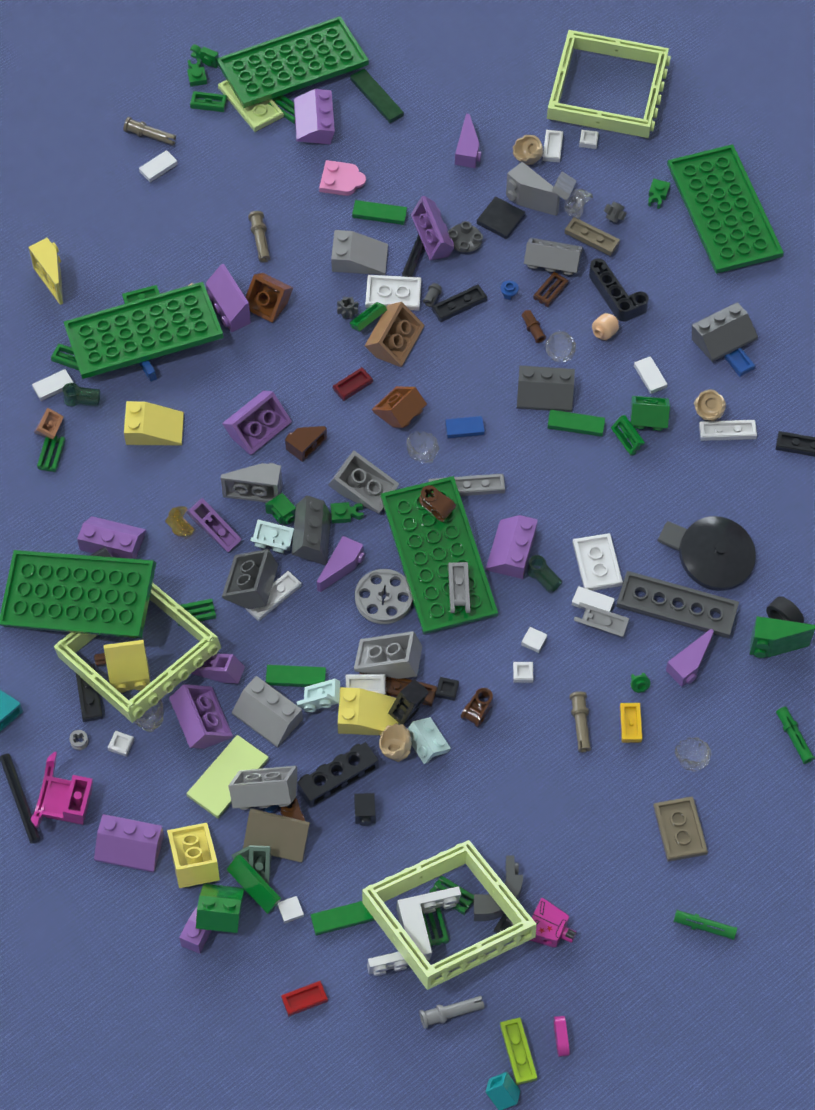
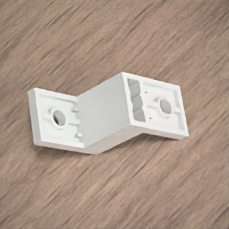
M459 886L397 901L396 910L399 923L427 961L430 960L432 951L422 911L426 914L436 911L435 908L442 906L444 909L455 907V903L459 902L461 896ZM399 952L369 958L367 963L368 973H374V976L386 974V970L394 969V971L407 969L406 966H408V963Z

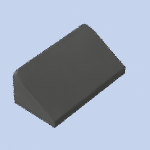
M667 521L657 541L679 550L681 539L687 529Z

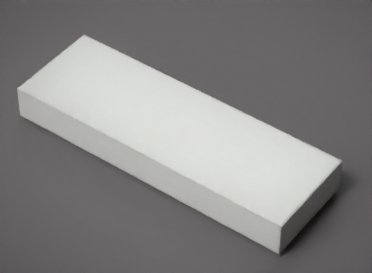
M755 420L699 422L701 441L757 438Z
M287 571L273 583L265 607L246 608V610L255 619L260 621L299 589L301 582Z

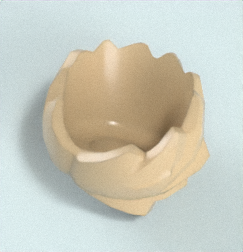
M524 135L523 138L516 140L513 146V155L517 160L526 165L535 164L543 155L542 143L535 135Z
M712 389L701 392L693 403L697 414L703 420L715 421L721 418L726 409V402L722 395Z
M395 723L393 726L388 725L381 733L379 746L384 756L400 762L411 753V736L408 728L406 729L403 724Z

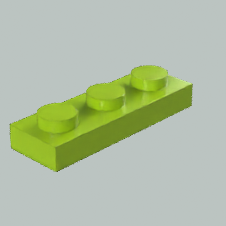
M521 1018L500 1022V1029L516 1085L536 1081L537 1074Z

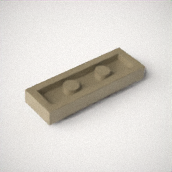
M575 217L565 228V234L609 256L613 254L620 244V239Z

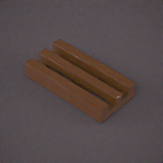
M553 272L533 295V299H538L539 303H545V306L549 307L568 285L569 280ZM557 278L556 282L549 288V290L543 296H541V294L554 281V279Z

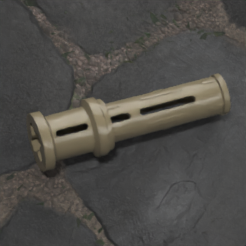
M127 117L125 120L124 132L130 131L136 133L139 137L147 136L171 146L175 144L169 138L176 140V135L149 127L143 121L132 120V117Z
M253 211L248 215V219L252 225L251 232L255 236L259 261L265 263L270 260L265 236L267 228L263 222L264 213L262 211Z
M581 691L573 692L569 695V698L572 700L573 707L571 715L575 717L578 751L582 753L589 752L591 747L587 716L589 714V709L586 707L587 693Z

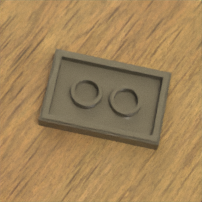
M693 796L653 804L667 862L707 855L708 850Z
M251 808L243 848L249 845L270 846L272 856L303 862L310 822Z

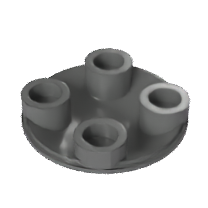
M463 221L448 231L450 239L453 240L454 249L457 251L472 252L477 250L482 244L483 235L469 221Z

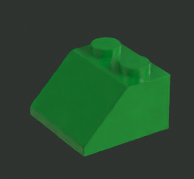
M632 395L630 422L634 425V428L644 429L645 426L652 427L654 430L668 428L669 398Z

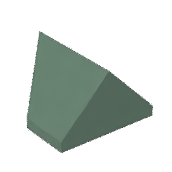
M249 845L231 855L233 859L241 855L269 885L272 858L270 846Z

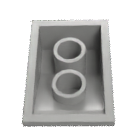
M523 162L507 173L506 196L510 201H514L519 206L556 216L558 214L560 196L552 192L553 186Z
M335 230L331 258L332 272L385 275L388 244L354 231Z
M353 451L347 457L328 484V486L343 497L356 503H361L364 507L380 513L383 508L380 497L381 493L396 490L399 485L398 482L356 451Z
M261 463L222 474L223 497L269 502L281 494L283 485L281 466L274 463Z
M414 631L360 639L354 670L355 672L367 674H386V677L397 679L416 677L422 645Z

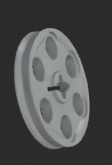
M378 569L369 572L361 578L355 590V603L358 611L367 620L378 624H390L399 621L407 615L413 603L405 576L390 569ZM374 577H378L382 581L376 585L371 580ZM398 579L401 583L399 586H392L390 581ZM384 588H386V598L384 599V605H382L381 596L384 594ZM362 591H368L370 596L362 598L359 594ZM406 595L409 599L406 602H401L398 600V597ZM369 607H376L378 611L375 614H370L367 612V609ZM393 608L397 611V614L389 616L386 611Z

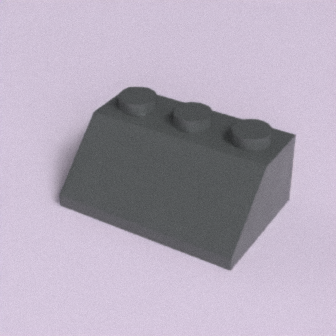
M738 302L692 324V341L712 362L758 339L748 313Z
M520 365L517 408L572 412L575 369Z
M307 495L296 504L292 555L326 565L328 563L331 513L323 500Z
M269 549L234 556L222 594L223 599L247 609L261 608L267 605L278 564Z

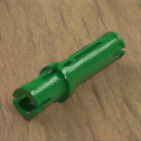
M787 706L778 709L776 714L783 724V730L789 735L803 764L813 761L815 757L812 755L798 729L797 721L793 720Z
M676 910L673 921L689 926L692 930L699 929L734 940L737 927L699 917L697 913L693 915ZM707 925L723 929L724 931L709 927Z

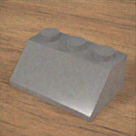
M530 238L526 246L524 264H528L527 267L537 269L540 266L545 267L547 271L555 272L557 269L563 270L564 274L573 275V272L577 273L583 247Z
M257 676L242 691L232 711L235 717L277 748L303 720L300 707Z
M297 766L239 770L228 785L232 807L247 810L256 806L267 808L271 805H279L280 807L290 805L296 797Z

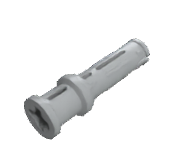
M481 995L444 1007L443 1005H437L436 1008L427 1011L419 1010L423 1028L426 1029L429 1025L439 1022L443 1024L449 1018L484 1009Z

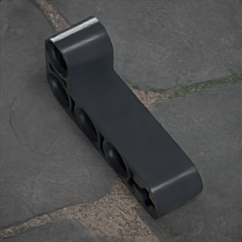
M597 258L591 261L589 277L619 321L626 322L646 313L649 297L645 292L639 291L627 295L604 260Z

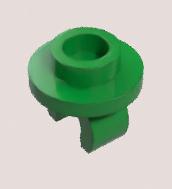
M645 673L638 676L632 674L630 685L633 691L641 693L650 687V680Z

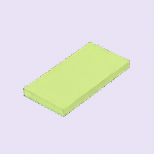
M227 80L218 84L220 91L227 95L229 102L254 132L284 117V113L272 99L243 108Z
M237 735L186 793L187 797L216 818H219L232 803L228 785L238 771L261 769L269 760V757Z

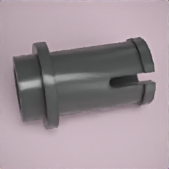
M436 283L429 285V291L423 303H426L425 305L428 307H432L438 295H441L442 287Z

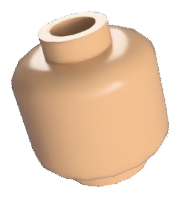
M608 313L600 315L592 324L594 335L601 340L610 339L619 330L617 318Z

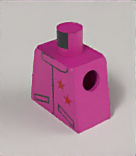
M541 898L532 916L536 923V937L530 941L551 947H557L561 938L572 943L577 932L567 927L569 916L544 898Z

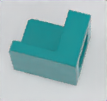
M508 1072L490 1078L485 1091L498 1110L516 1105L520 1095L519 1087Z

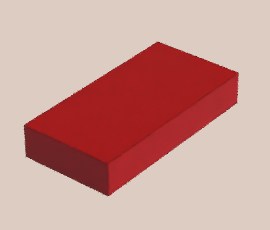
M321 981L281 995L288 1017L328 1002Z

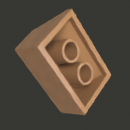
M403 302L387 305V311L382 314L365 347L376 358L401 367L425 325Z

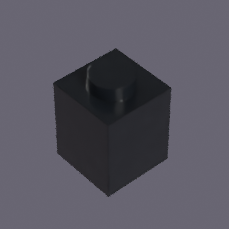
M354 794L355 824L369 826L372 823H376L375 794Z

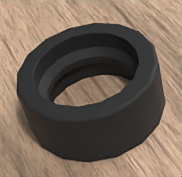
M778 596L767 606L766 612L769 618L804 623V617L799 608L785 597Z

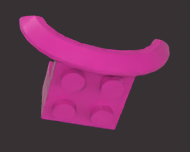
M57 752L52 753L46 761L42 788L35 812L31 817L35 828L40 826L43 817L84 824L93 789V779L72 775L71 781L53 777Z

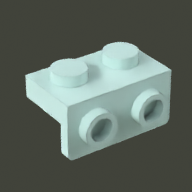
M257 520L254 536L251 537L250 541L255 542L254 546L265 549L267 545L273 547V551L284 553V550L290 551L294 528Z
M332 679L305 687L304 700L297 701V706L304 709L305 712H315L316 709L330 708L331 705L338 704L340 681Z
M431 717L413 721L408 727L412 746L424 764L428 763L432 757L446 754L451 749Z

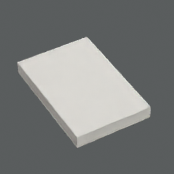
M368 275L365 308H369L375 302L384 304L386 307L389 304L403 302L410 310L419 311L421 277Z
M610 533L573 539L572 543L585 589L594 591L623 585Z

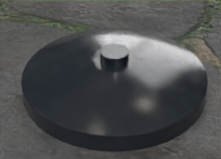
M710 516L697 520L686 530L679 546L680 561L686 573L696 583L708 589L728 590L737 587L747 579L755 565L756 552L750 535L741 525L725 517Z

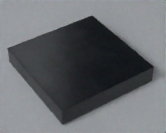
M495 196L479 216L476 224L507 239L524 218L525 211Z

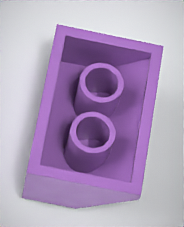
M313 89L294 98L296 141L331 144L335 132L332 90Z
M422 196L412 211L411 217L429 260L449 257L454 249V243L449 237L440 209L437 208L433 200Z
M224 264L220 265L206 282V291L209 299L213 302L215 312L221 315L223 325L225 327L228 326L230 331L234 332L251 324L249 302Z
M262 391L222 424L230 437L249 455H252L292 421L274 392Z
M521 515L500 520L486 570L523 579L537 532L538 520Z
M91 516L83 523L77 541L79 549L82 551L94 553L105 547L114 558L136 559L146 534V529Z
M183 684L169 697L190 748L205 749L233 737L212 687Z
M103 814L97 832L94 861L154 873L164 838L163 827Z

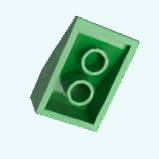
M757 616L751 635L749 655H754L758 658H769L808 647L815 631V625Z
M203 884L197 906L196 929L238 933L245 889L241 887Z

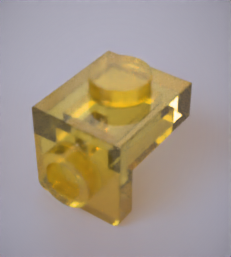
M186 506L172 508L165 520L172 528L173 533L178 536L191 535L194 531V528L183 518L188 510Z

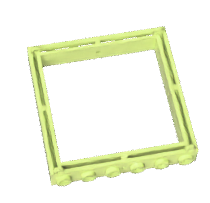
M568 30L548 105L547 119L649 138L650 131L653 132L655 127L653 118H657L658 114L656 105H660L662 95H659V92H663L665 82L662 80L667 77L668 69H666V66H669L671 56H668L669 48ZM578 49L657 64L644 119L561 104L560 99L573 50Z
M154 583L152 584L150 600L200 642L132 699H126L76 654V652L95 638L96 634L71 632L54 646L58 657L132 723L142 717L148 709L156 705L167 693L172 692L180 682L186 680L192 672L200 668L205 661L217 654L221 649L219 639L214 633Z
M469 840L457 844L449 850L440 852L427 860H423L410 868H405L401 872L388 876L384 880L369 885L362 890L364 906L427 990L536 937L535 921ZM466 864L514 925L430 965L384 902Z

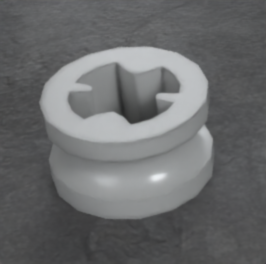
M82 730L72 732L69 738L71 746L75 750L85 749L89 742L87 734ZM75 738H82L83 742H76Z

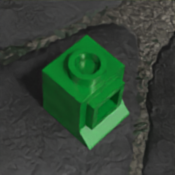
M283 493L265 504L266 513L272 514L279 524L282 523L285 526L295 520L296 507Z

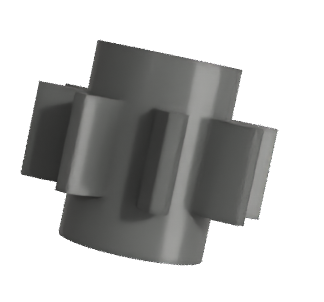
M613 201L612 205L607 204L604 212L607 213L606 218L618 223L619 219L624 220L627 214L623 211L625 206Z
M343 297L341 301H337V314H341L343 319H352L354 314H358V301L354 302L353 297Z

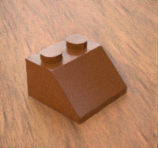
M265 273L254 274L245 297L249 302L250 312L273 323L287 305L293 287Z
M396 386L371 410L390 426L404 428L410 424V420L414 416L419 415L423 411L427 403L416 387Z

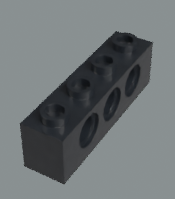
M366 742L361 745L356 744L344 755L339 754L327 765L322 764L315 772L302 776L297 782L298 791L309 807L313 808L379 768V760ZM352 761H356L359 764L356 766H352L349 763ZM335 771H339L342 774L339 776H335L332 773ZM319 781H322V782L325 783V784L322 785V786H317V785H316V783L319 782Z

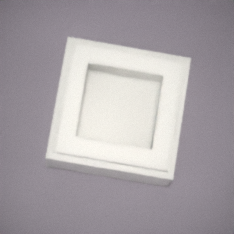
M581 130L579 147L596 149L599 132Z
M530 627L521 645L539 653L547 639V634Z
M513 662V683H533V662Z
M115 731L108 745V751L127 757L134 742V737Z
M297 896L278 902L277 905L284 924L304 917Z

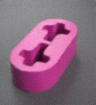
M565 1016L554 1017V1031L558 1057L569 1056Z

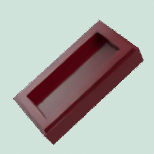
M361 367L334 384L333 390L345 401L372 384L373 379Z

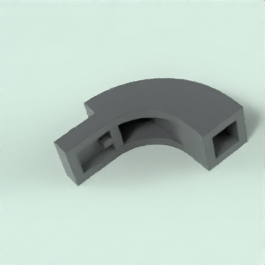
M506 855L505 885L518 900L522 890L523 875H518L519 865L515 863L514 855ZM474 894V921H490L502 917L504 914L503 910L490 894Z

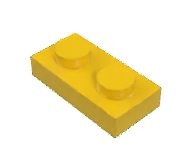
M620 703L622 743L642 742L640 703Z

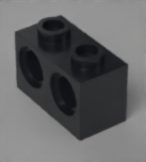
M414 679L400 691L388 714L400 724H406L417 714L429 691Z

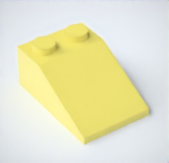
M45 238L28 247L33 269L61 305L63 304L59 265L61 260L57 254L59 250L54 242L51 243L48 238Z
M126 401L124 424L126 445L182 446L184 412L148 402Z
M144 640L104 645L109 682L117 691L124 693L127 690H142L151 683Z
M340 687L338 734L381 736V733L388 725L398 724L388 714L396 698L361 688Z
M207 823L167 830L179 888L220 880L217 858Z

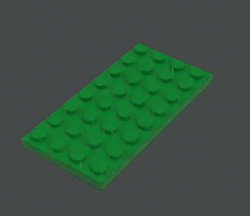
M341 16L216 58L219 68L243 108L369 65L368 58Z
M733 144L667 161V166L716 274L783 257L784 252Z
M203 282L64 321L82 379L224 338Z
M454 476L381 493V501L423 635L498 616L495 601ZM425 486H434L455 503L456 508L444 521L436 519L432 513L421 506L419 497ZM468 562L470 613H466L465 606H455V612L450 613L448 563Z
M14 550L0 612V626L142 639L156 562L154 560Z

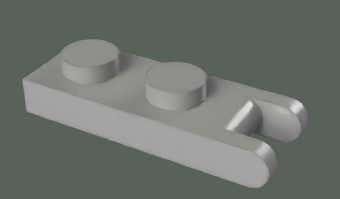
M468 562L448 563L450 613L455 612V606H465L466 613H470Z
M579 602L578 606L586 609L583 618L574 617V621L624 637L629 618Z

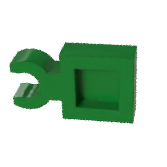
M196 44L192 45L190 48L193 51L191 57L200 58L201 62L205 65L217 68L216 58H219L218 52L204 46L201 49Z
M197 58L196 64H192L191 60H188L189 69H187L190 87L207 84L204 67H201L200 59Z
M653 178L648 195L650 196L648 200L649 207L651 203L656 202L658 204L657 209H660L662 200H666L670 182Z
M349 502L330 504L332 524L351 522V517L358 520L364 518V513L356 512L363 510V504L361 503L355 504L353 507H350Z

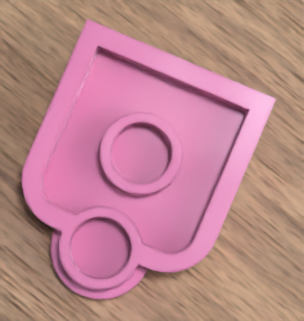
M326 160L319 192L349 196L356 189L363 187L366 177L363 173L359 172L358 167L354 164Z

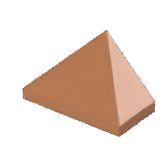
M47 408L34 433L54 439L64 416Z

